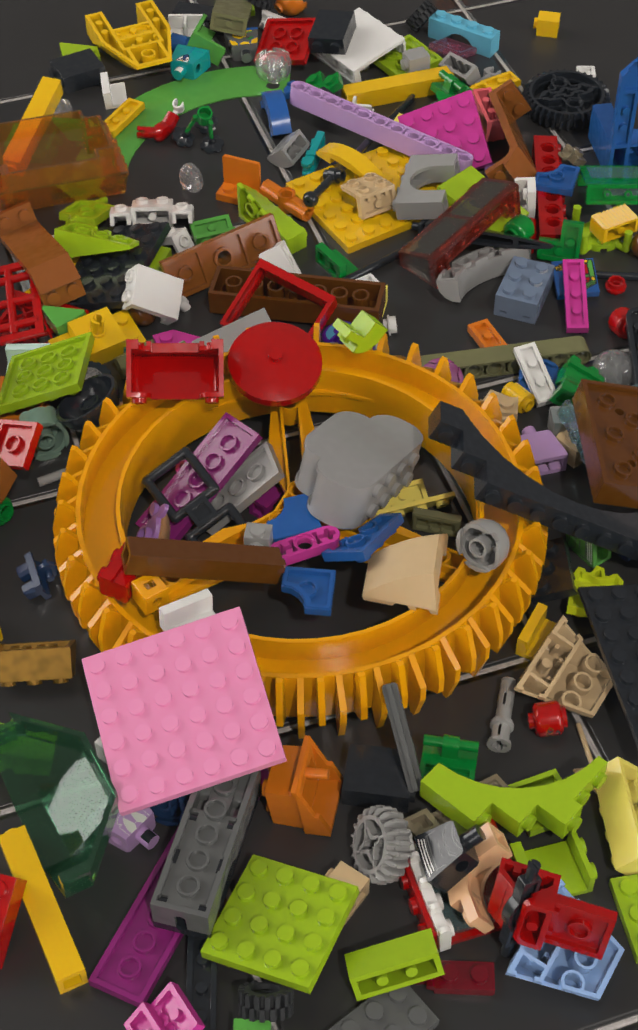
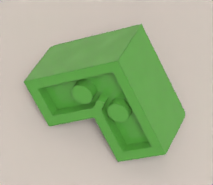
M203 14L187 46L209 50L210 62L218 66L224 57L226 48L212 41L215 32L203 26L207 17L206 14Z

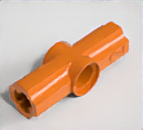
M269 179L263 181L259 188V193L277 204L281 211L285 214L291 213L304 222L311 219L314 207L306 206L303 200L296 196L293 188L281 187Z

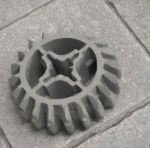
M376 805L364 809L363 814L358 815V822L353 824L355 831L351 834L353 844L350 847L353 848L351 858L355 859L354 868L368 877L372 884L386 885L387 883L398 881L399 876H404L405 874L404 868L409 867L408 857L412 856L410 845L413 843L409 839L412 831L407 830L408 821L403 820V813L398 812L397 808H392L391 806Z

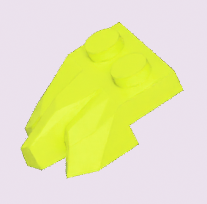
M578 566L574 572V584L577 590L579 587L623 585L624 583L618 574L605 576V569L600 566H596L590 573L586 572L585 568ZM570 596L566 614L576 617H587L580 596Z

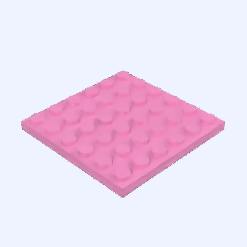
M240 606L81 659L121 816L287 761Z

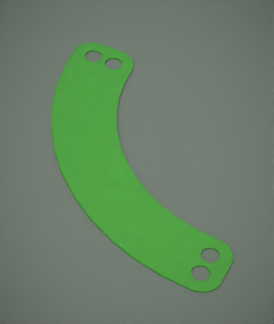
M278 65L226 68L204 72L195 80L182 78L181 80H176L148 91L135 98V100L145 103V109L115 138L98 133L94 146L87 145V148L81 149L72 170V178L78 183L92 185H111L122 181L126 176L132 157L140 145L147 139L137 138V132H139L137 131V126L154 127V125L161 122L168 111L173 112L172 102L176 98L178 100L177 106H180L183 101L185 107L184 111L178 114L179 116L190 110L223 100L262 96L261 92L280 89L284 91V88L290 81V72L287 68ZM270 72H278L280 73V77L269 78L267 74ZM271 82H276L280 85L276 89L266 87ZM88 169H93L97 172L92 177H86L82 174ZM109 169L116 172L112 177H104L102 175L103 171Z

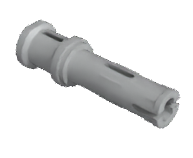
M503 677L501 679L496 715L490 721L492 732L491 737L487 740V747L493 752L506 753L511 749L509 738L510 733L514 730L511 716L515 696L514 687L516 685V680L512 677Z

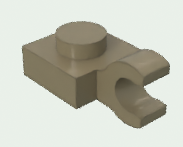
M566 144L562 152H558V155L563 160H569L573 165H584L587 162L583 157L584 153L576 146L572 147L570 144Z

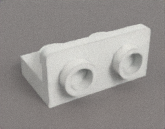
M517 177L514 183V201L529 212V218H535V177Z

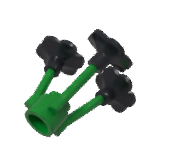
M208 105L201 106L197 110V114L192 116V120L187 127H176L174 129L172 139L176 141L179 147L186 146L190 148L193 145L195 135L190 130L194 124L196 128H199L200 133L206 134L209 132V135L205 136L200 144V148L205 150L207 154L219 153L224 146V140L220 139L218 135H213L218 124V118L213 115Z

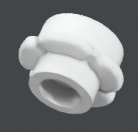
M387 315V319H383V325L388 329L387 332L391 336V334L397 333L396 316Z

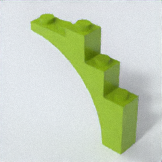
M598 756L584 769L566 779L547 785L527 788L498 787L479 783L461 776L438 763L420 781V796L449 819L456 821L467 830L476 824L481 827L487 822L490 823L491 819H493L514 836L518 837L524 830L528 832L538 821L563 839L569 832L574 833L583 821L580 818L582 808L590 798V792L594 788L599 789L605 783L608 762Z

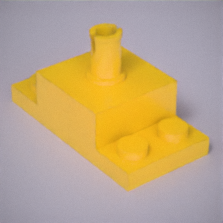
M104 307L67 322L68 332L48 340V343L52 344L92 332L95 340L89 361L104 364L124 353L126 339H138L142 343L146 339L128 311L121 310L111 314L108 307Z

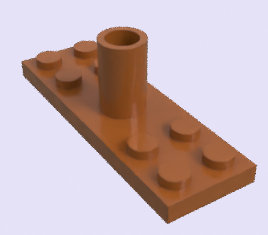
M271 213L163 259L159 261L163 273L183 279L182 296L188 297L211 286L218 265L240 268L255 267L260 259L259 254L274 247L276 243L281 241L274 215Z

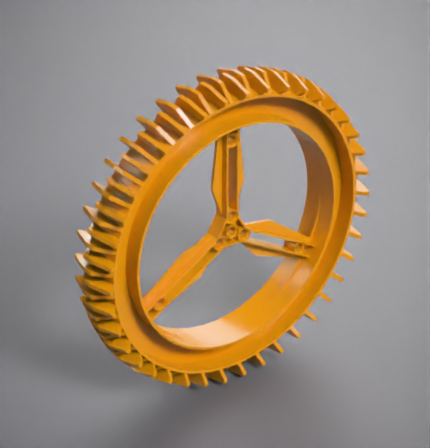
M314 323L313 339L319 346L322 354L320 380L307 397L290 405L266 406L253 402L243 396L233 385L228 373V354L230 349L228 352H224V399H219L218 404H205V400H147V404H132V400L126 398L125 381L122 398L123 404L115 406L111 399L106 397L102 403L99 418L100 426L96 427L91 421L87 420L83 427L80 449L77 446H71L66 470L62 472L56 497L57 507L54 510L53 520L54 554L67 601L71 602L72 611L78 618L82 629H86L89 632L90 639L101 652L164 632L160 627L159 609L146 615L132 597L129 602L124 603L116 600L115 597L111 598L103 595L100 592L99 581L97 580L101 567H107L113 551L116 548L120 549L126 541L131 514L140 494L145 488L142 483L143 477L180 449L209 433L226 412L239 421L270 414L269 443L273 446L285 475L278 482L284 495L274 511L252 522L262 524L275 519L282 512L284 498L303 494L296 487L295 481L290 483L284 425L291 426L298 423L302 457L305 450V438L314 430L310 411L328 413L349 411L360 413L369 418L376 415H390L398 417L418 428L423 435L421 446L437 458L457 481L470 505L473 519L494 520L506 530L510 541L507 558L496 569L487 573L474 571L464 563L467 560L463 553L459 555L458 551L447 547L446 556L442 557L439 581L444 582V584L439 588L440 602L438 615L430 614L427 609H410L389 621L364 630L322 638L285 639L249 634L273 716H276V726L283 727L286 717H297L299 739H304L305 717H317L319 726H326V716L336 714L338 736L345 735L347 713L355 712L361 721L367 720L368 708L372 707L376 727L384 726L388 714L382 692V686L385 684H398L403 707L407 708L409 704L411 713L415 715L420 712L426 700V690L435 693L442 692L443 696L447 698L459 683L461 672L470 673L475 677L489 659L490 649L498 653L512 634L513 626L515 627L523 619V615L530 605L531 595H535L542 567L545 563L548 527L541 525L540 522L528 520L474 499V477L452 469L451 447L428 438V417L440 401L463 409L482 436L505 459L525 475L543 485L528 439L521 442L520 432L514 415L508 416L502 422V413L497 395L494 392L490 393L485 401L478 400L479 394L475 378L471 373L465 376L462 384L452 382L448 358L444 356L440 358L436 369L422 367L419 345L414 342L411 344L406 360V357L401 355H389L386 333L378 342L377 350H372L371 348L359 354L353 353L345 344L321 342L320 323ZM214 335L212 339H220L219 335ZM367 519L361 526H363L372 519ZM320 521L322 527L327 526L326 523ZM246 524L223 528L203 542L244 545ZM361 526L354 529H338L340 531V540L344 537L359 534L358 528ZM399 526L396 533L391 535L384 542V545L374 553L390 545L411 538L421 537V535ZM159 577L168 587L169 603L223 582L220 580ZM153 581L144 584L147 590L153 587Z

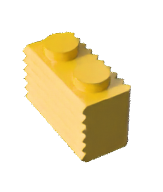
M624 203L602 213L593 214L589 230L603 244L623 237L626 230H632L633 233L637 232L638 216Z

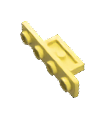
M423 479L413 480L408 487L401 489L397 497H392L386 507H381L374 517L385 513H401L402 517H404L405 513L413 512L414 507L428 509L436 506L437 509L449 506L450 502L455 498V492L428 497Z

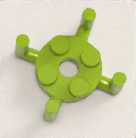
M576 204L573 206L572 220L580 221L581 205ZM590 221L584 223L580 248L581 255H585L590 250L600 252L601 249H607V251L618 249L624 253L630 251L633 236L632 230L625 231L623 242H621L620 237L601 244V241L594 237V234L589 230Z

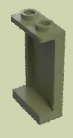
M216 0L212 10L209 29L245 37L247 23L252 11L251 2L246 0Z

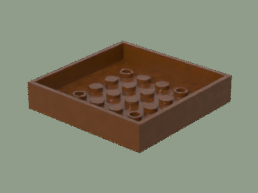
M581 379L572 401L593 502L638 509V387Z

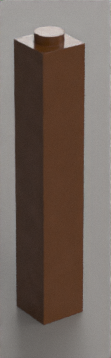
M127 536L121 554L125 575L277 584L286 568V562L282 558L279 547Z

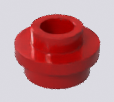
M618 275L609 277L605 283V289L614 295L624 293L627 287L625 279Z

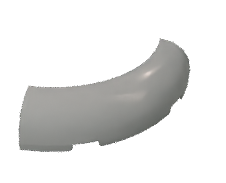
M488 246L468 253L453 261L451 268L448 270L444 269L439 274L436 280L439 292L444 298L460 303L464 295L475 286L492 278L505 275L514 256L531 260V249H494Z

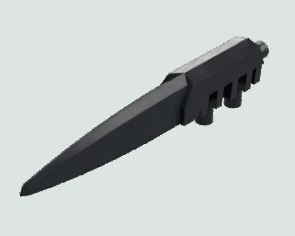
M422 219L419 223H412V230L418 231V237L421 239L426 238L430 240L435 238V241L447 243L453 240L454 244L460 242L463 246L474 244L513 249H551L554 247L550 243L527 237L475 228L468 223L438 219Z

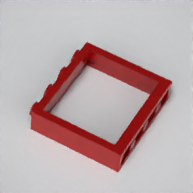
M260 258L220 321V325L223 327L238 320L264 277L324 307L314 322L320 323V333L337 307L336 297ZM314 324L308 332V334L312 338L314 334Z

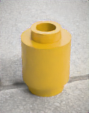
M508 382L503 387L502 394L509 397H518L519 413L528 412L533 408L535 403L534 395L519 383Z

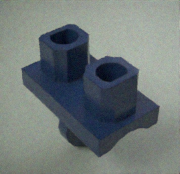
M28 552L24 555L26 562L16 567L17 574L23 582L32 579L21 586L22 591L29 600L39 595L47 600L52 597L48 582L54 581V577L59 573L57 564L48 559H44L42 562L35 561L33 554Z

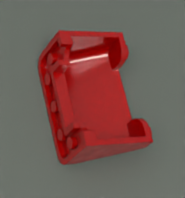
M126 339V398L132 400V404H147V400H205V404H218L219 399H224L223 339H211V342H207V345H204V341H199V343H151V341H146V346H144V343L139 342L138 339Z

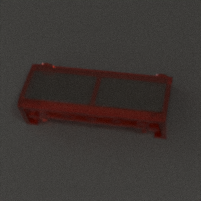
M482 178L413 240L401 248L398 252L400 265L438 289L436 280L442 270L450 268L449 262L501 216L507 219L508 217L513 218L521 214L519 185L513 181Z

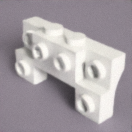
M166 196L157 197L156 199L139 197L132 201L131 207L124 204L111 207L109 213L110 226H115V223H118V221H127V225H131V222L132 225L138 223L169 222V225L173 226L177 219H188L190 224L194 221V206L186 202H179L173 205V199H168Z

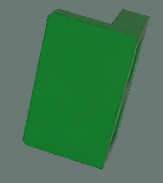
M323 242L315 245L316 262L332 277L343 278L358 270L338 250L329 249Z

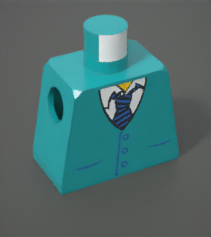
M178 44L170 62L171 74L176 80H181L182 78L197 79L211 67L210 51Z

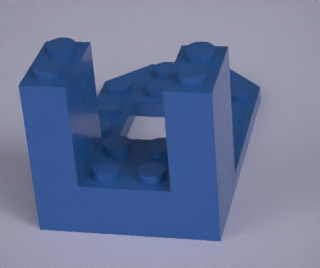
M638 57L620 72L615 108H613L612 103L592 105L588 139L600 165L638 166V129H633L638 104Z

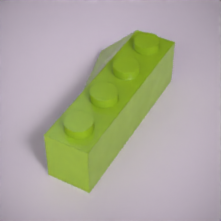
M241 182L237 183L238 214L242 220L248 223L271 213L274 215L281 241L285 240L291 254L307 247V232L304 227L296 223L257 190Z

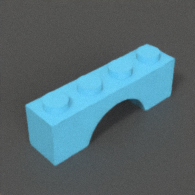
M437 10L429 17L428 37L444 42L451 34L461 35L470 42L474 53L491 58L499 50L500 30L479 24L476 21L464 19L458 15H452L444 10Z

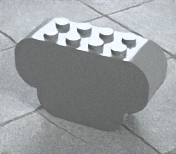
M349 411L334 414L310 432L304 441L305 450L300 469L295 477V485L303 494L309 496L307 501L308 511L318 520L338 529H354L361 526L367 519H372L381 507H386L392 497H397L401 489L408 487L412 482L413 470L420 457L419 451L423 435L414 425L395 416L376 415L369 418L360 413Z

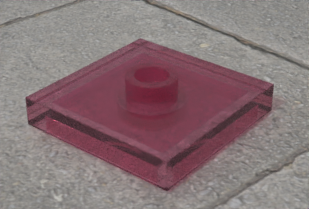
M447 37L429 43L428 48L443 55H447L451 51L463 59L474 56L477 52L476 47Z

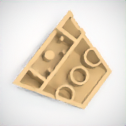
M448 534L411 538L374 553L368 561L362 594L363 600L391 606L397 603L407 605L411 610L422 608L429 610L430 614L438 615L440 602L438 586L442 557L446 556Z
M562 615L516 682L514 690L543 701L556 700L570 712L593 718L612 688L613 683L605 663L596 653L590 652L582 642L583 637L580 634L576 635L567 624L568 620Z

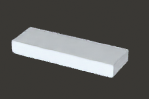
M535 342L514 347L513 353L528 388L535 397L536 406L541 407L551 404L552 402L549 400L556 389Z

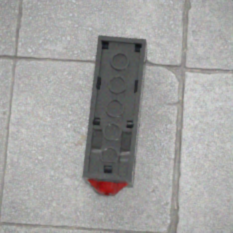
M260 770L191 793L150 902L154 927L205 940L208 937L211 938L262 792Z

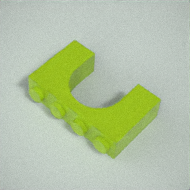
M469 166L437 187V190H446L449 204L447 212L459 222L471 224L475 228L504 232L505 224L519 214L526 215L527 217L529 215V212L515 201L503 209L492 213L482 212L472 207L467 200L482 191L485 176L473 166Z

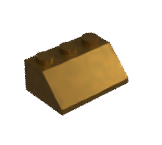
M76 640L0 644L1 687L15 686L16 682L26 681L27 685H39L43 683L42 680H53L54 684L69 682V679L75 675Z

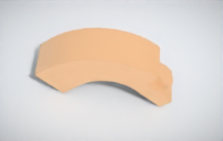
M489 822L481 826L486 840L475 846L479 859L478 866L448 891L450 906L462 913L469 927H475L484 934L494 929L484 902L483 893L486 880L491 872L500 865L502 857L509 859L513 856L504 833Z

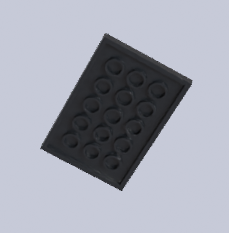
M169 222L138 223L129 226L119 225L117 227L99 228L98 231H112V236L123 235L138 240L139 246L130 250L80 256L75 267L81 277L80 280L86 295L66 304L89 311L99 310L104 307H108V309L122 308L124 302H122L121 298L126 288V272L137 264L146 267L150 266L171 230Z

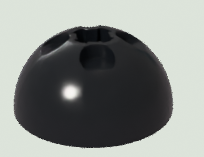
M98 374L84 380L82 391L74 395H65L56 410L57 419L66 427L78 432H83V427L87 420L91 421L96 427H99L103 400L107 397L111 399L115 406L120 404V391L116 380L110 374Z

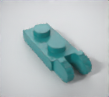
M317 131L315 138L311 139L310 150L306 151V155L301 161V166L303 167L302 176L315 172L321 158L316 155V151L326 145L324 131Z

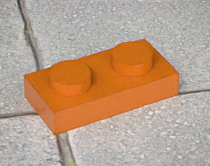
M488 319L468 324L467 332L480 348L507 345Z

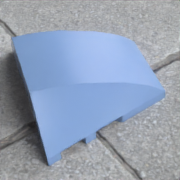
M560 879L558 894L574 898L564 887V881ZM612 935L602 960L543 942L540 951L519 944L510 960L505 975L599 1001L625 949Z

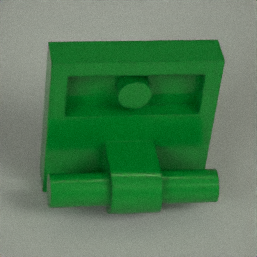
M440 70L438 74L444 82H432L430 90L434 93L439 90L453 96L472 90L456 76L448 74L444 70Z
M424 734V746L420 763L422 779L438 763L471 780L475 779L479 742L460 739V736L444 734V736Z

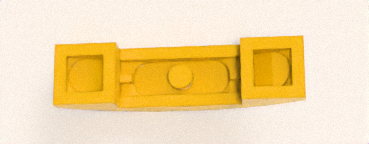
M328 143L316 151V155L329 164L336 161L360 176V178L364 177L366 173L374 172L386 179L373 162L349 146L340 143Z

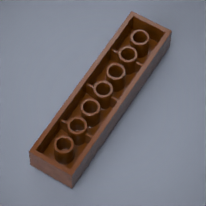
M217 266L208 291L211 313L225 314L253 269ZM291 273L336 297L337 307L326 325L334 323L337 318L353 322L361 310L369 313L381 322L386 303V283ZM264 277L240 316H247L265 308L270 319L314 324L324 307Z

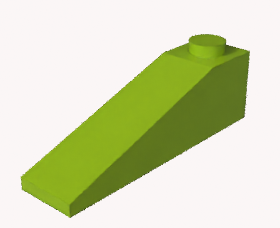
M73 221L54 229V239L68 252L71 259L79 256L130 250L139 246L138 240L123 235L112 236V231H98V226Z

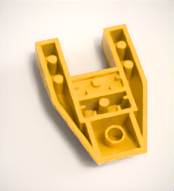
M153 0L135 3L138 23L113 29L102 11L85 15L87 35L92 43L125 66L139 70L172 61L171 28Z

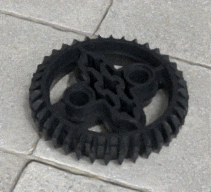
M557 69L556 71L550 70L549 72L544 71L542 74H537V76L528 80L522 92L523 97L531 107V110L526 115H529L533 122H539V125H545V128L551 127L553 130H567V132L569 130L576 131V129H589L592 108H588L591 107L593 102H598L597 104L611 103L609 89H607V85L603 84V81H598L597 77L593 78V75H587L586 72L581 73L579 70L572 71V69L570 71ZM541 93L539 97L534 98L537 94Z

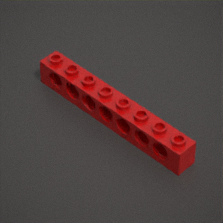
M534 135L532 161L537 172H549L557 169L562 164V158L558 155V152H561V144H558L557 136ZM536 190L537 240H539L540 236L555 239L561 238L563 219L567 220V217H565V195Z

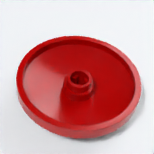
M265 322L248 328L235 339L228 354V373L235 388L249 400L266 406H286L304 399L315 389L322 373V354L315 340L301 328L283 322Z

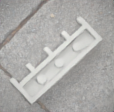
M411 833L409 839L413 843L410 845L412 856L408 857V862L437 933V946L439 951L442 952L451 949V937L455 936L451 920L444 918L442 913L444 904L440 893H434L432 885L428 883Z

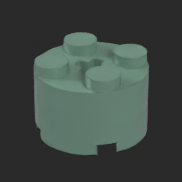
M53 406L37 407L20 414L19 421L38 422L43 425L33 456L36 460L47 461L54 459L61 454V450L65 446H68L69 434L65 425L57 419L56 410Z

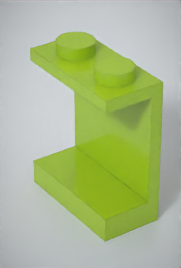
M576 831L568 833L567 841L524 851L521 841L509 844L513 854L511 857L512 861L526 865L532 859L539 861L541 864L540 869L561 875V879L565 883L564 887L572 896L593 891L595 879L598 877L594 863L589 862L586 855L585 841L582 837H578Z

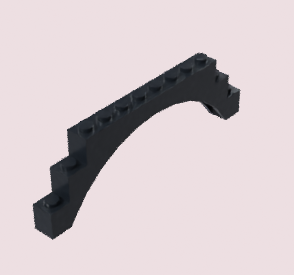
M443 401L438 403L428 417V438L450 446L451 468L474 477V499L528 520L540 522L541 525L638 561V513H618L599 510L576 503L549 490L525 475L505 459L482 436L463 409Z

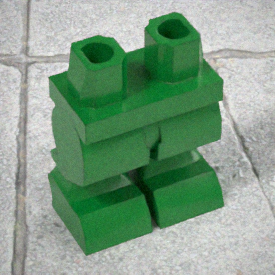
M572 355L558 371L555 384L559 387L553 392L549 401L558 406L573 405L572 399L581 379L604 382V377L599 375V369L594 366L587 368L581 364L579 357Z

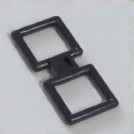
M189 447L180 449L142 479L143 485L159 506L163 504L169 505L167 515L173 523H178L189 515L197 525L186 534V541H199L197 539L199 536L228 514L236 525L247 523L232 503H227L216 511L209 502V499L219 492L220 487ZM183 459H186L208 488L176 512L154 481Z

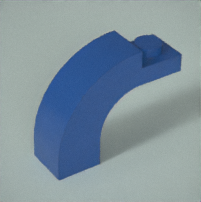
M280 89L261 92L262 100L260 105L261 109L266 110L271 137L291 134L290 116L283 91Z

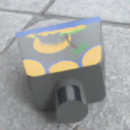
M258 27L247 28L245 37L224 33L225 48L233 61L249 63L255 58L258 49Z

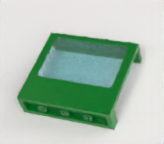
M578 165L580 173L577 179V186H586V205H623L624 203L626 205H638V166Z

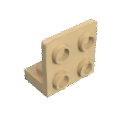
M374 172L366 173L364 177L358 179H350L347 183L340 185L341 190L356 198L358 216L362 220L392 209L393 199H396L395 184Z

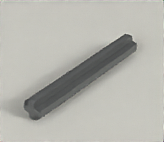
M388 683L382 686V692L407 788L410 793L420 791L422 775L397 683Z

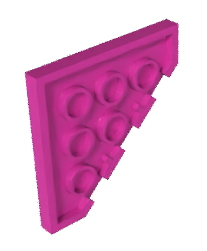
M472 90L398 116L399 123L473 155L472 166L476 170L493 165Z

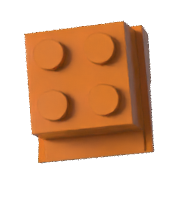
M304 735L302 746L282 745L287 761L268 767L269 776L268 780L264 779L262 796L266 797V810L270 812L273 823L304 828L305 834L331 837L344 778L333 761L326 759L313 739L308 735Z

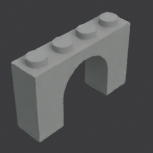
M457 153L410 156L409 162L405 165V173L401 176L400 187L397 188L396 199H393L392 209L393 212H396L397 220L445 219L449 208L446 190H419V188L430 183L445 182L460 173Z

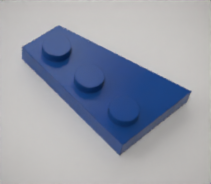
M379 514L358 528L359 534L344 537L338 541L340 546L335 550L328 548L321 554L324 562L356 561L362 563L369 560L371 555L378 548L382 547L384 542L396 533L399 526L404 522L402 514Z

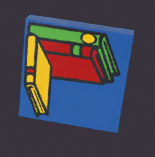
M593 258L584 259L587 297L599 296L600 290ZM552 261L551 265H555L553 282L556 298L561 300L564 299L562 261Z

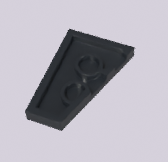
M563 537L547 541L546 557L542 567L541 578L538 582L536 594L531 595V601L534 605L538 604V602L544 603L579 595L574 584L575 576L571 570L568 544Z

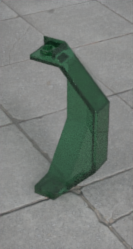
M9 712L11 721L0 724V774L22 826L25 825L46 874L64 897L68 898L93 886L119 812L117 806L119 801L118 794L84 732Z

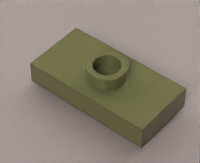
M414 507L412 513L413 530L434 534L447 533L450 537H457V533L461 529L462 516Z

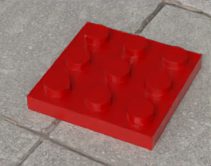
M316 17L267 19L254 58L255 65H306L310 54L308 36Z

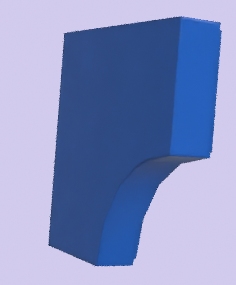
M560 164L553 171L537 172L535 176L536 190L572 197L580 173V167Z
M301 494L283 499L284 508L275 519L266 522V524L273 525V543L322 527L320 521L308 511L307 501L309 496Z
M286 566L282 578L281 592L292 594L298 598L304 606V614L331 616L336 570Z

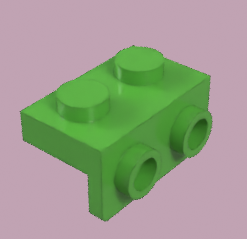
M229 214L198 220L189 224L195 245L235 228L232 226Z

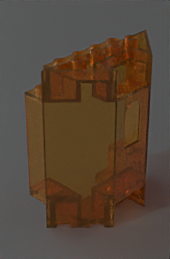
M81 110L0 123V211L26 200L30 202L32 209L126 193L127 177L129 175L128 165L125 163L124 155L121 154L120 146L118 147L117 139H113L106 121L103 122L100 115L87 117L83 116Z

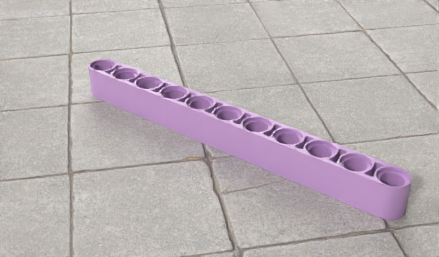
M303 81L291 83L290 104L408 156L457 153L460 172L472 166L473 155L465 150Z

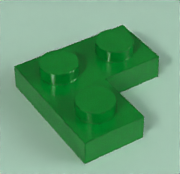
M320 70L315 74H311L305 80L306 83L319 89L324 86L333 93L343 88L342 76L339 72L325 78V75Z
M563 219L560 239L540 236L539 241L550 243L554 247L551 249H538L536 259L549 261L579 259L584 222Z

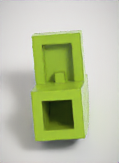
M361 310L351 325L339 318L332 325L339 331L337 334L340 338L339 340L353 353L358 354L373 348L388 330L374 316Z

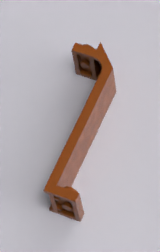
M511 78L488 93L510 149L504 158L486 169L485 173L506 202L514 198L515 178L535 177L537 173L516 123V120L529 112L531 107Z
M28 200L0 211V241L29 274L43 305L59 307L86 295L80 280L81 277L68 252L37 221Z

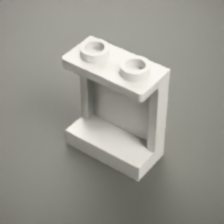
M141 264L128 269L125 275L126 288L121 298L122 302H124L122 309L127 311L130 308H134L161 318L160 323L165 325L177 321L184 280Z

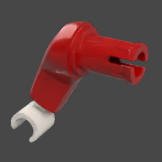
M177 98L174 99L172 102L173 112L168 111L163 120L154 125V127L137 126V131H139L137 132V138H154L156 142L165 140L174 131L180 119L178 114L182 113L185 109L184 102L182 101L181 105L177 106L178 100Z

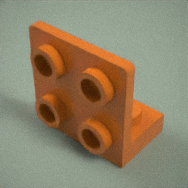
M224 154L222 156L224 182L216 192V200L238 205L237 183L241 182L259 192L261 187L260 162Z

